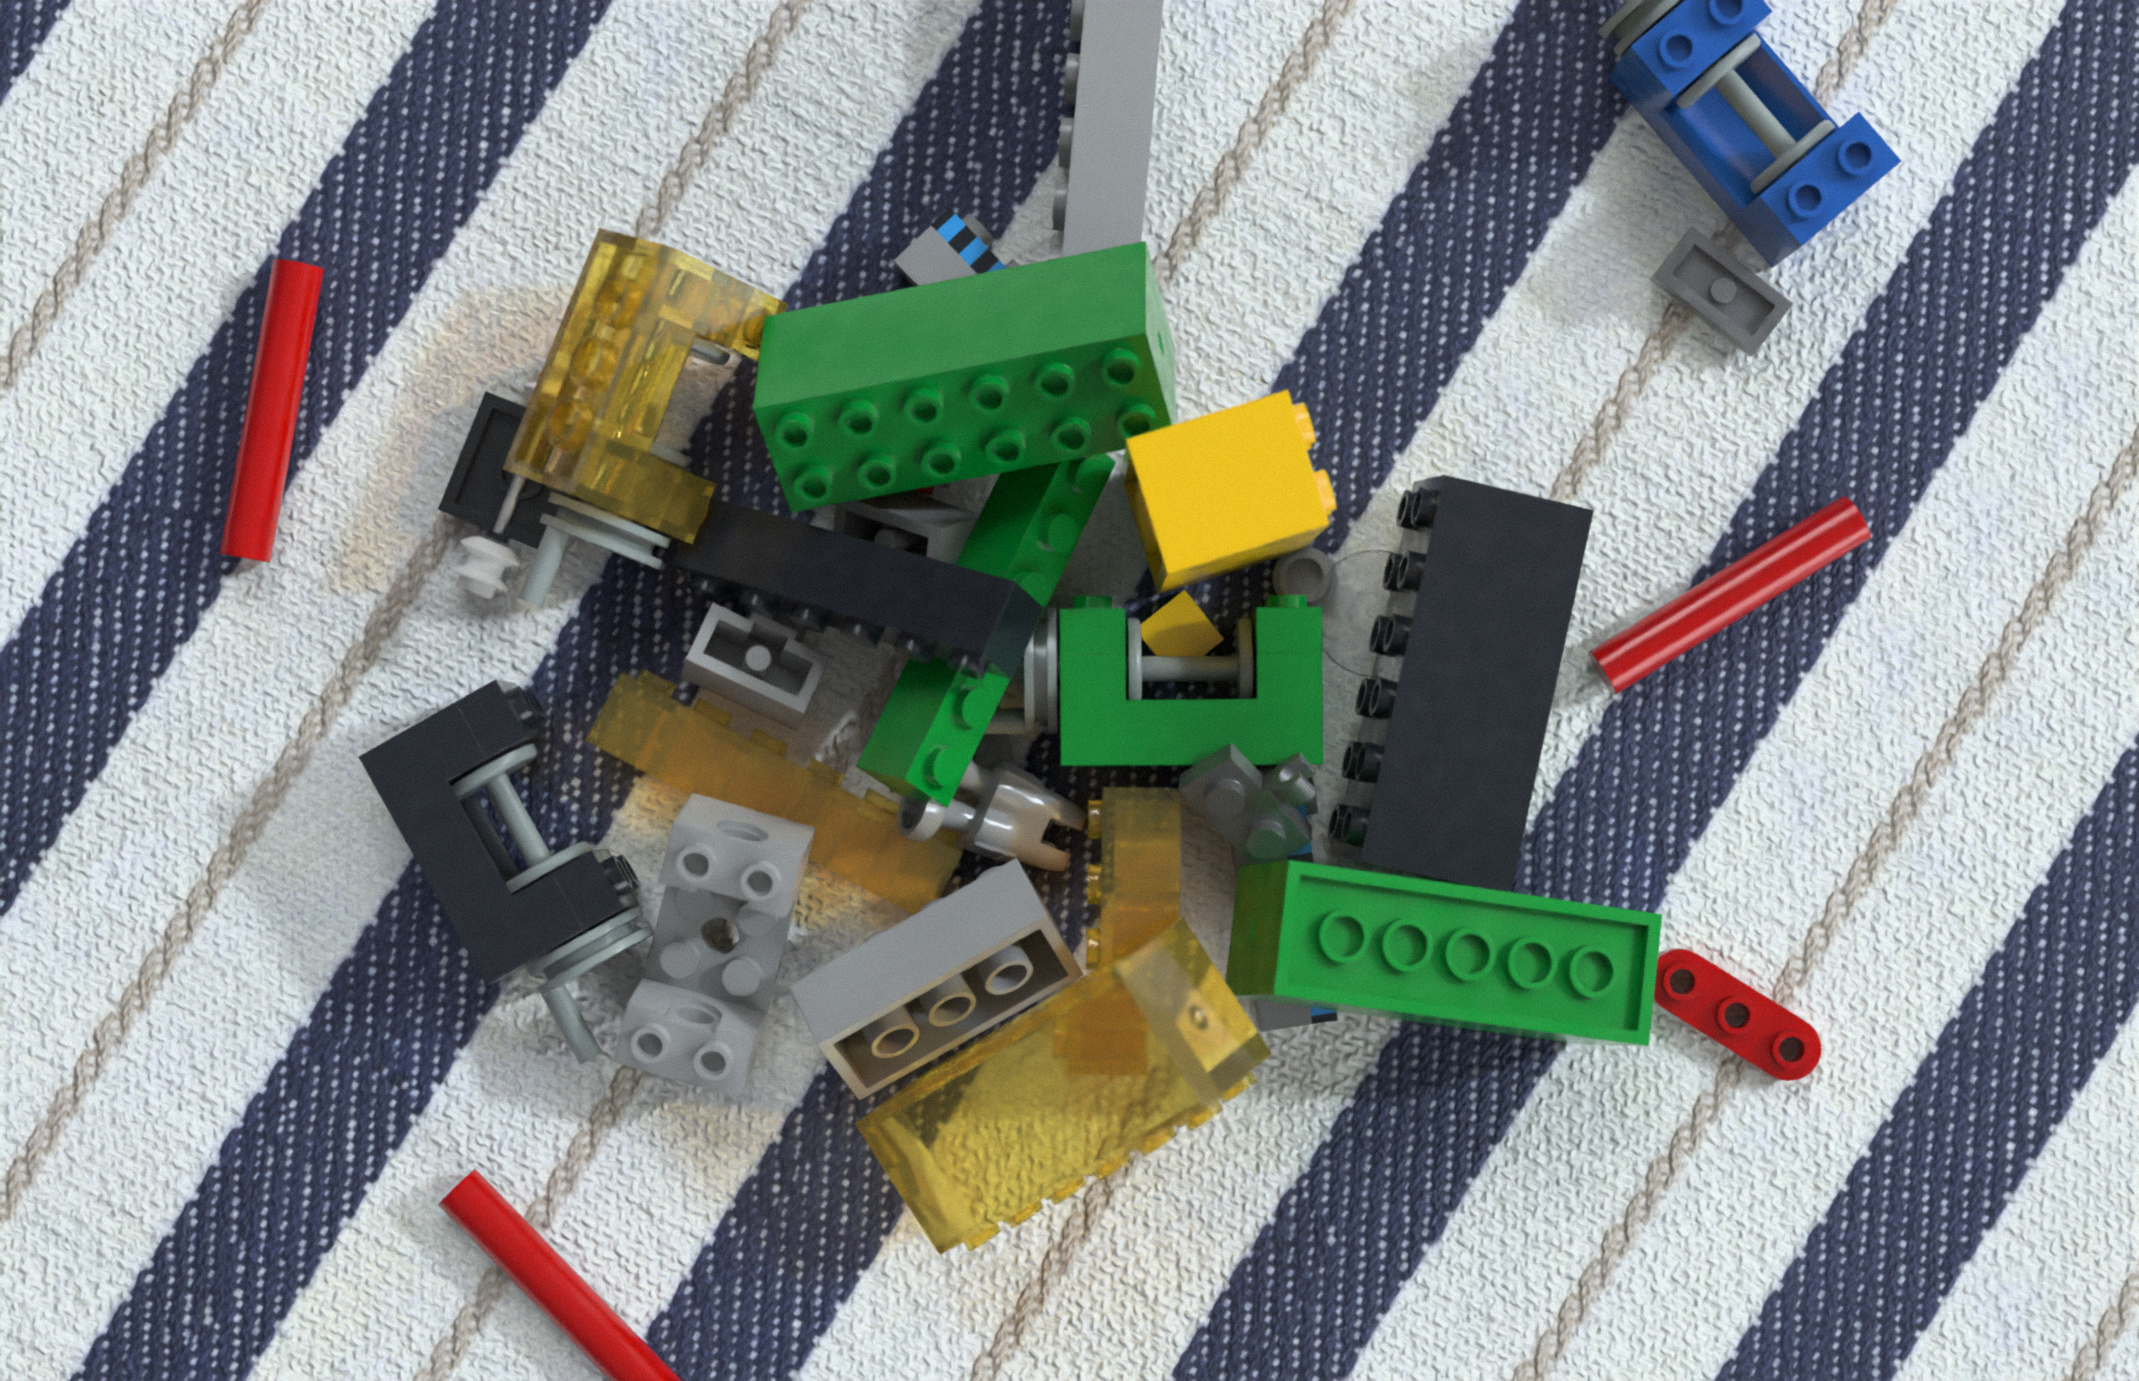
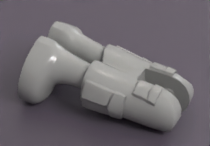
M971 759L958 787L978 795L979 802L974 806L952 799L948 808L907 796L902 795L898 812V830L903 837L911 841H927L940 827L960 831L961 839H963L962 844L965 849L992 858L994 861L1009 862L1017 858L1019 862L1061 872L1065 870L1072 855L1057 849L1053 843L1042 839L1048 822L1050 821L1059 826H1070L1082 831L1088 815L1086 811L1074 802L1046 788L1044 783L1031 772L1028 773L1006 761H997L994 765L992 764L985 768Z

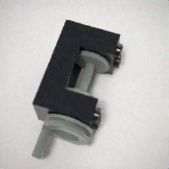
M495 679L360 755L359 759L485 984L489 985L507 979L526 967L531 977L543 972L548 982L537 989L579 1064H582L602 1053V1050L565 985L624 953L655 933L650 925L638 931L633 922L644 914L640 906H636L639 902L633 893L641 885L623 854L617 857L615 855L612 856L608 848L593 850L587 841L576 843L554 855H551L507 777L536 757L537 750L534 745L546 739L539 724L546 721L547 717L529 687L522 690L516 683ZM483 789L486 790L529 869L522 873L519 872L476 793Z

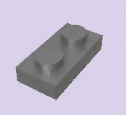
M1693 226L1687 230L1650 278V281L1750 357L1757 352L1793 305L1790 300Z

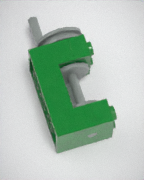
M1307 595L1268 596V599H1264V607H1256L1250 613V617H1241L1238 620L1236 627V656H1142L1140 621L1137 618H1128L1126 656L1125 608H1112L1111 596L1073 597V608L1060 609V657H1057V605H1047V618H1040L1024 652L1025 708L996 709L984 733L1035 734V721H1048V734H1058L1057 682H1060L1061 767L1194 766L1230 742L1253 765H1279L1289 756L1299 752L1312 765L1323 764L1322 607H1307ZM1236 681V699L1142 700V682ZM1126 682H1127V696H1128V700H1126Z

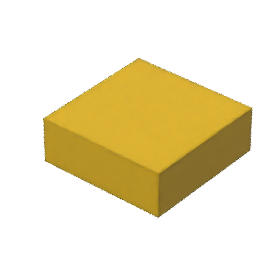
M1185 590L1141 624V639L1155 656H1204L1224 640Z

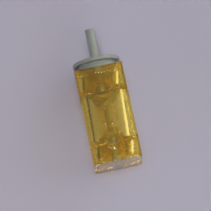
M602 228L598 229L503 466V469L573 498L570 499L553 492L550 493L548 502L559 506L555 517L542 513L539 522L547 527L518 598L543 607L571 536L659 570L662 560L651 556L653 548L657 545L667 549L671 539L648 529L693 544L699 526L706 518L708 504L716 484L682 470L687 466V456L656 442L655 439L688 357L692 356L720 366L725 365L729 361L730 354L759 362L765 316L784 313L788 306L787 303L673 247Z

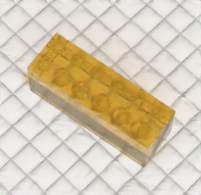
M1183 917L929 1069L854 1124L938 1254L941 1255L961 1243H964L968 1251H972L1002 1230L998 1225L999 1222H1007L1010 1228H1014L1044 1208L1040 1201L1041 1199H1051L1052 1203L1056 1205L1075 1194L1087 1184L1083 1176L1088 1175L1090 1177L1095 1175L1097 1180L1100 1181L1113 1174L1132 1159L1128 1153L1130 1150L1132 1153L1139 1150L1143 1156H1146L1177 1135L1173 1128L1174 1126L1180 1128L1185 1125L1189 1131H1192L1203 1125L1224 1109L1218 1098L1225 1103L1257 1082L1251 1071L1272 1053Z

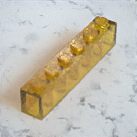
M642 668L638 678L621 672L585 741L689 796L692 793L816 827L808 859L914 915L920 912L927 903L941 898L965 853L963 850L953 846L959 836L958 834L947 828L940 827L927 841H911L903 837L898 830L897 814L900 803L869 787L862 798L840 786L846 776L845 774L815 758H811L807 768L784 756L789 747L788 744L758 728L754 729L750 738L728 727L733 717L732 714L701 698L698 699L694 708L672 697V694L677 685L647 669Z

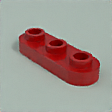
M1671 948L1658 953L1653 1000L1656 1005L1775 1078L1786 1081L1798 1080L1807 1076L1815 1069L1821 1056V1042L1816 1030L1809 1023L1695 952L1682 948ZM1679 969H1685L1691 977L1690 987L1682 993L1674 992L1670 986L1671 975ZM1733 1003H1740L1745 1010V1019L1740 1025L1730 1027L1725 1021V1010ZM1794 1037L1800 1046L1799 1053L1794 1059L1786 1061L1780 1056L1779 1046L1785 1038Z

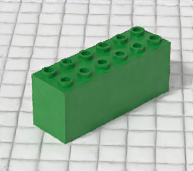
M1146 241L765 316L753 411L790 511H802L1124 450L1126 439L1175 425V346Z
M1293 860L1239 866L1224 996L1583 1045L1649 1046L1662 914Z

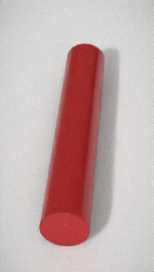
M273 259L219 554L271 563L324 275L323 268L291 260Z
M1843 495L1588 651V656L1606 687L1612 694L1616 695L1871 538L1870 530L1857 507L1848 497Z
M476 1169L470 1172L438 1204L609 1381H682Z

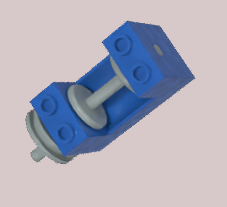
M1622 0L1625 5L1598 31L1604 40L1610 38L1615 33L1621 39L1613 50L1619 57H1623L1609 74L1608 78L1771 268L1803 246L1901 162V159L1859 111L1839 127L1756 30L1773 12L1764 0Z

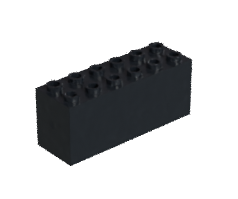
M1447 475L1414 481L1412 491H1404L1396 517L1397 527L1404 528L1399 552H1392L1390 554L1383 575V589L1390 591L1385 616L1378 615L1376 617L1370 634L1369 651L1376 654L1371 679L1364 678L1362 680L1356 698L1355 713L1358 716H1363L1357 741L1351 740L1348 743L1342 763V777L1349 779L1343 804L1337 803L1334 806L1328 827V840L1335 842L1332 855L1480 888L1511 892L1594 510Z

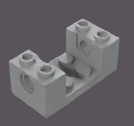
M696 793L690 795L673 822L658 883L664 884L666 887L654 931L655 934L653 935L643 978L627 1004L613 1062L739 1097L757 1056L816 827ZM713 918L727 919L737 928L739 940L730 946H719L708 938L705 931V923Z

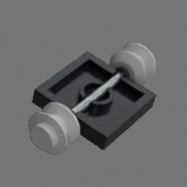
M551 349L548 359L539 356L534 357V360L543 369L539 381L524 382L523 384L530 398L543 406L536 405L535 409L532 410L485 391L438 507L440 511L486 529L484 535L488 536L489 540L477 535L460 540V543L469 552V555L464 565L450 566L449 569L460 573L456 586L491 600L496 589L508 593L510 591L501 580L505 567H515L521 564L513 550L500 545L501 542L509 544L510 539L538 549L547 527L539 522L542 513L555 517L559 506L548 502L550 493L553 492L582 503L607 442L602 437L559 421L561 415L554 412L555 410L566 414L583 410L584 406L577 400L575 393L579 384L594 383V379L583 374L587 366L586 362Z

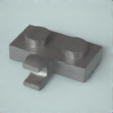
M1230 742L1179 776V791L1251 864L1280 861L1312 841V825L1295 807L1305 804L1316 795V789L1307 780L1316 774V769L1300 752L1289 756L1275 769L1263 776Z

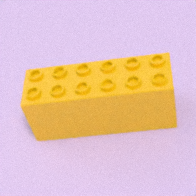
M1288 390L1126 439L1120 475L1158 595L1303 550L1329 525L1327 515H1330L1331 511L1336 509L1332 487L1324 469L1313 472L1307 450L1311 449V444L1316 443L1313 426L1305 404L1300 403L1293 406Z

